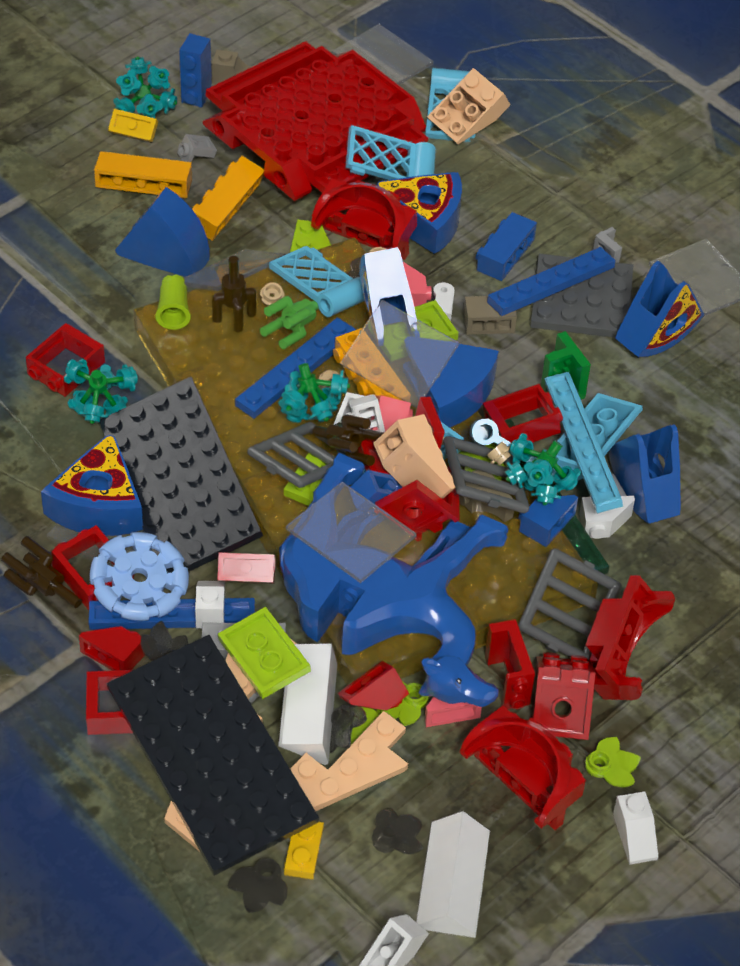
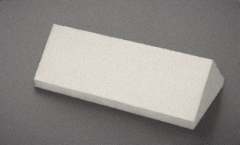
M295 644L310 664L311 672L285 686L279 747L301 756L307 753L320 764L327 765L329 764L337 675L336 657L332 644Z
M463 811L433 821L431 824L416 923L424 930L475 938L490 831Z

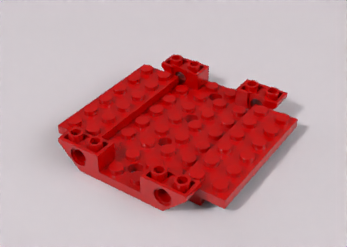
M304 41L206 89L205 97L218 106L222 112L203 120L202 124L231 149L245 144L265 160L263 175L294 201L312 192L310 183L323 193L331 179L355 183L357 180L361 181L370 176L367 173L363 176L351 173L350 169L346 168L348 135L351 125L415 144L420 142L428 143L429 139L422 133L426 131V124L415 98L354 50L333 55L323 46L314 48L307 41ZM355 134V139L360 146L367 143L362 136ZM375 142L382 152L388 149L383 142ZM370 146L363 149L370 159L377 156ZM397 148L402 157L408 155L407 149ZM391 152L385 155L391 164L397 161ZM359 153L353 155V162L365 163ZM380 159L374 162L378 169L385 168Z

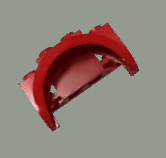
M331 179L314 207L311 227L319 230L322 225L327 231L372 248L383 247L391 249L398 247L402 259L406 260L409 255V238L417 226V210L407 205H401L400 195L387 191L380 186L357 180L355 183H346ZM349 209L346 214H342L340 212L342 210Z
M630 575L622 599L602 600L593 627L587 638L585 646L592 652L590 661L596 667L594 689L603 699L637 700L641 697L643 692L641 686L642 679L640 677L626 676L628 661L636 644L646 630L658 619L669 613L675 603V596L672 591H652L640 575Z
M504 705L480 722L468 734L461 746L460 754L464 758L468 759L474 754L484 766L538 815L534 823L541 829L547 824L554 830L558 829L563 825L566 809L583 796L586 780L578 769L571 767L573 754L568 746L559 742L543 724H539L532 717L529 720L521 719L516 713L510 712ZM501 746H511V748L504 752Z

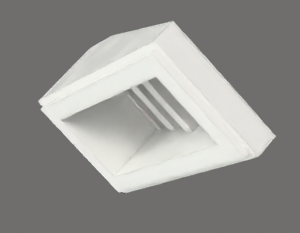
M374 394L349 401L353 416L363 418L374 416L375 419L370 420V428L377 427L378 430L375 431L385 432L379 402ZM372 407V409L359 412V410Z

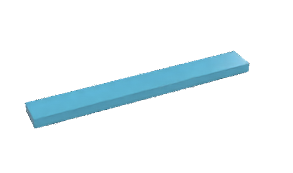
M565 372L546 377V387L551 395L554 407H559L562 413V427L596 512L601 513L623 507L622 498L570 373Z

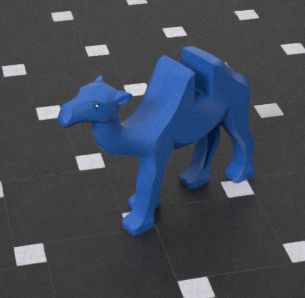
M338 453L333 460V465L328 468L321 483L315 489L313 501L299 524L279 547L280 567L283 573L284 585L297 604L303 631L308 637L318 643L337 614H342L346 618L343 623L342 654L346 655L359 653L376 643L400 634L423 633L433 635L441 640L442 647L432 659L425 658L422 660V665L426 671V680L419 690V694L421 696H434L438 700L449 704L469 703L484 707L494 702L498 698V688L484 681L467 666L474 652L475 628L470 618L447 594L446 588L450 580L461 573L470 560L484 547H502L508 538V527L484 515H479L476 524L472 527L450 520L434 545L425 551L419 561L413 566L382 551L362 547L360 544L364 537L378 525L389 520L381 514L375 515L357 511L344 517L337 527L334 510L336 500L343 488L353 485L364 474L363 471L365 469L362 462Z

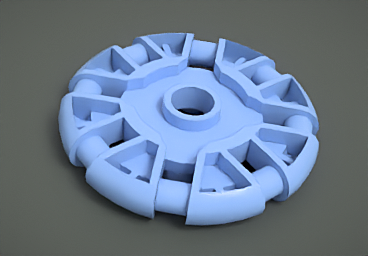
M131 532L130 536L122 537L119 535L110 539L98 550L100 554L98 557H94L91 563L90 583L95 587L94 594L107 610L110 612L115 611L121 614L122 618L128 620L148 621L150 617L157 616L160 618L165 616L180 604L181 596L185 595L188 589L189 573L188 568L184 567L185 559L182 554L169 541L163 542L157 539V535L150 533ZM133 546L134 552L126 553L125 548ZM154 549L160 553L157 556L156 553L151 550ZM107 561L114 562V567L108 565ZM173 567L174 571L167 573L166 569ZM141 573L147 579L143 582H137L132 578V575ZM112 582V587L105 585V583ZM164 588L170 590L171 593L166 594L162 591L164 590ZM122 596L130 600L127 605L120 602ZM147 603H153L152 606H146Z

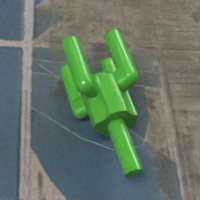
M285 296L265 307L264 313L268 317L282 309L283 311L281 317L261 327L260 334L266 337L282 327L292 330L293 333L279 340V346L282 349H286L303 339L307 334L304 325L315 320L316 310L319 309L317 302L314 300L311 302L308 299H303L293 303L289 296Z

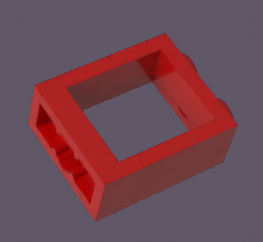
M67 323L26 356L28 375L64 397L80 384L74 381L69 384L66 383L64 376L46 365L65 348L87 361L89 375L105 363L104 345Z
M540 384L482 403L485 419H490L496 423L498 435L511 443L514 440H518L521 433L526 434L527 440L532 441V443L561 433L560 422L563 420L562 413L559 407H554L550 393L544 392ZM535 409H539L543 415L510 428L505 422L506 419Z
M97 525L90 529L82 530L76 537L58 544L51 551L53 555V568L64 575V581L82 599V603L88 610L90 601H98L94 594L95 587L92 584L88 585L68 560L95 544L100 549L109 541ZM112 582L105 583V585L112 587Z
M133 670L87 672L86 724L88 735L133 733L122 712H99L100 691L109 690L108 682Z

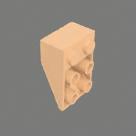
M473 68L427 118L453 141L460 144L495 122L510 106V103L502 91Z
M424 414L397 420L374 442L383 467L402 487L418 480L442 499L456 488L453 483V477L449 473L443 459V454L433 436L432 428Z

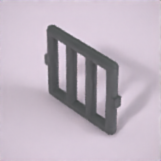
M312 422L305 423L253 445L247 450L248 455L266 466L268 472L273 475H280L298 488L305 487L322 479L328 468L333 465L335 458L332 454L303 437L308 433L313 435L312 430L317 425ZM315 436L327 444V438ZM291 441L327 465L320 468L284 444ZM272 449L308 473L300 476L264 452ZM336 449L337 451L345 455L344 450Z
M446 436L443 439L458 495L485 502L488 506L494 508L503 507L520 513H527L530 507L524 487L520 489L518 484L512 485L508 482L461 469L460 466L506 478L505 471L508 470L506 463L513 464V455L503 462L506 464V467L459 454L456 451L458 449L489 458L487 455L493 450L492 448L485 447V445H481L476 441L472 443L451 436ZM465 482L514 495L516 500L466 486Z
M552 549L518 624L519 630L546 644L545 648L554 653L559 651L569 657L572 655L585 656L588 658L587 661H590L592 652L586 646L581 651L532 625L533 617L538 610L587 637L591 632L592 626L541 600L547 586L588 608L596 612L599 611L602 602L552 576L558 562L608 588L609 591L605 599H617L622 585L620 582L594 569V564L586 560L581 562L558 549Z

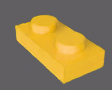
M114 109L108 131L153 143L158 120Z
M319 822L291 836L284 875L314 880L324 829L323 822Z

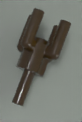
M230 256L229 274L224 275L221 279L222 292L215 293L212 296V320L215 323L222 321V305L225 304L233 309L234 331L242 332L244 329L243 305L246 300L247 315L254 317L257 314L256 289L253 287L247 288L244 275L239 273V258L237 256Z
M348 414L342 416V423L330 424L328 428L321 426L313 428L312 433L314 436L327 438V444L330 447L344 450L346 456L360 461L367 466H372L375 458L372 455L359 453L358 448L362 441H376L384 433L370 430V419Z
M25 536L21 541V545L30 551L23 558V561L29 565L28 567L9 552L2 556L1 561L10 567L5 571L4 578L28 596H33L38 590L45 596L57 594L74 608H78L81 605L82 599L62 585L64 575L50 566L53 561V555L30 537Z

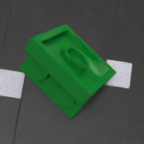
M566 331L557 334L555 351L545 355L541 387L544 392H548L545 384L546 377L569 372L580 400L586 397L591 364Z

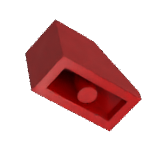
M122 626L86 631L79 635L80 652L112 671L132 670L145 656L144 639L137 632L129 631Z
M381 661L341 690L338 695L351 705L389 710L400 705L403 699L409 695V692L395 668Z

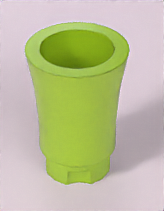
M177 274L167 275L163 278L160 287L159 304L155 315L156 321L160 326L171 330L185 327L191 319L187 300V286L184 283V278Z

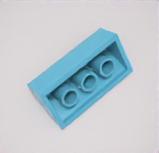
M597 393L586 406L585 412L605 456L643 408L638 404ZM564 433L557 441L563 445L557 454L559 459L557 464L561 468L570 466L572 470L579 469ZM580 474V476H578V478H577L578 481L583 478V477H582V474Z

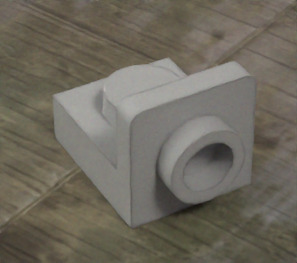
M185 134L178 146L177 153L182 161L192 162L194 156L214 158L217 149L207 136Z
M610 227L596 235L593 250L601 247L616 260V263H619L622 247L614 241L616 229Z

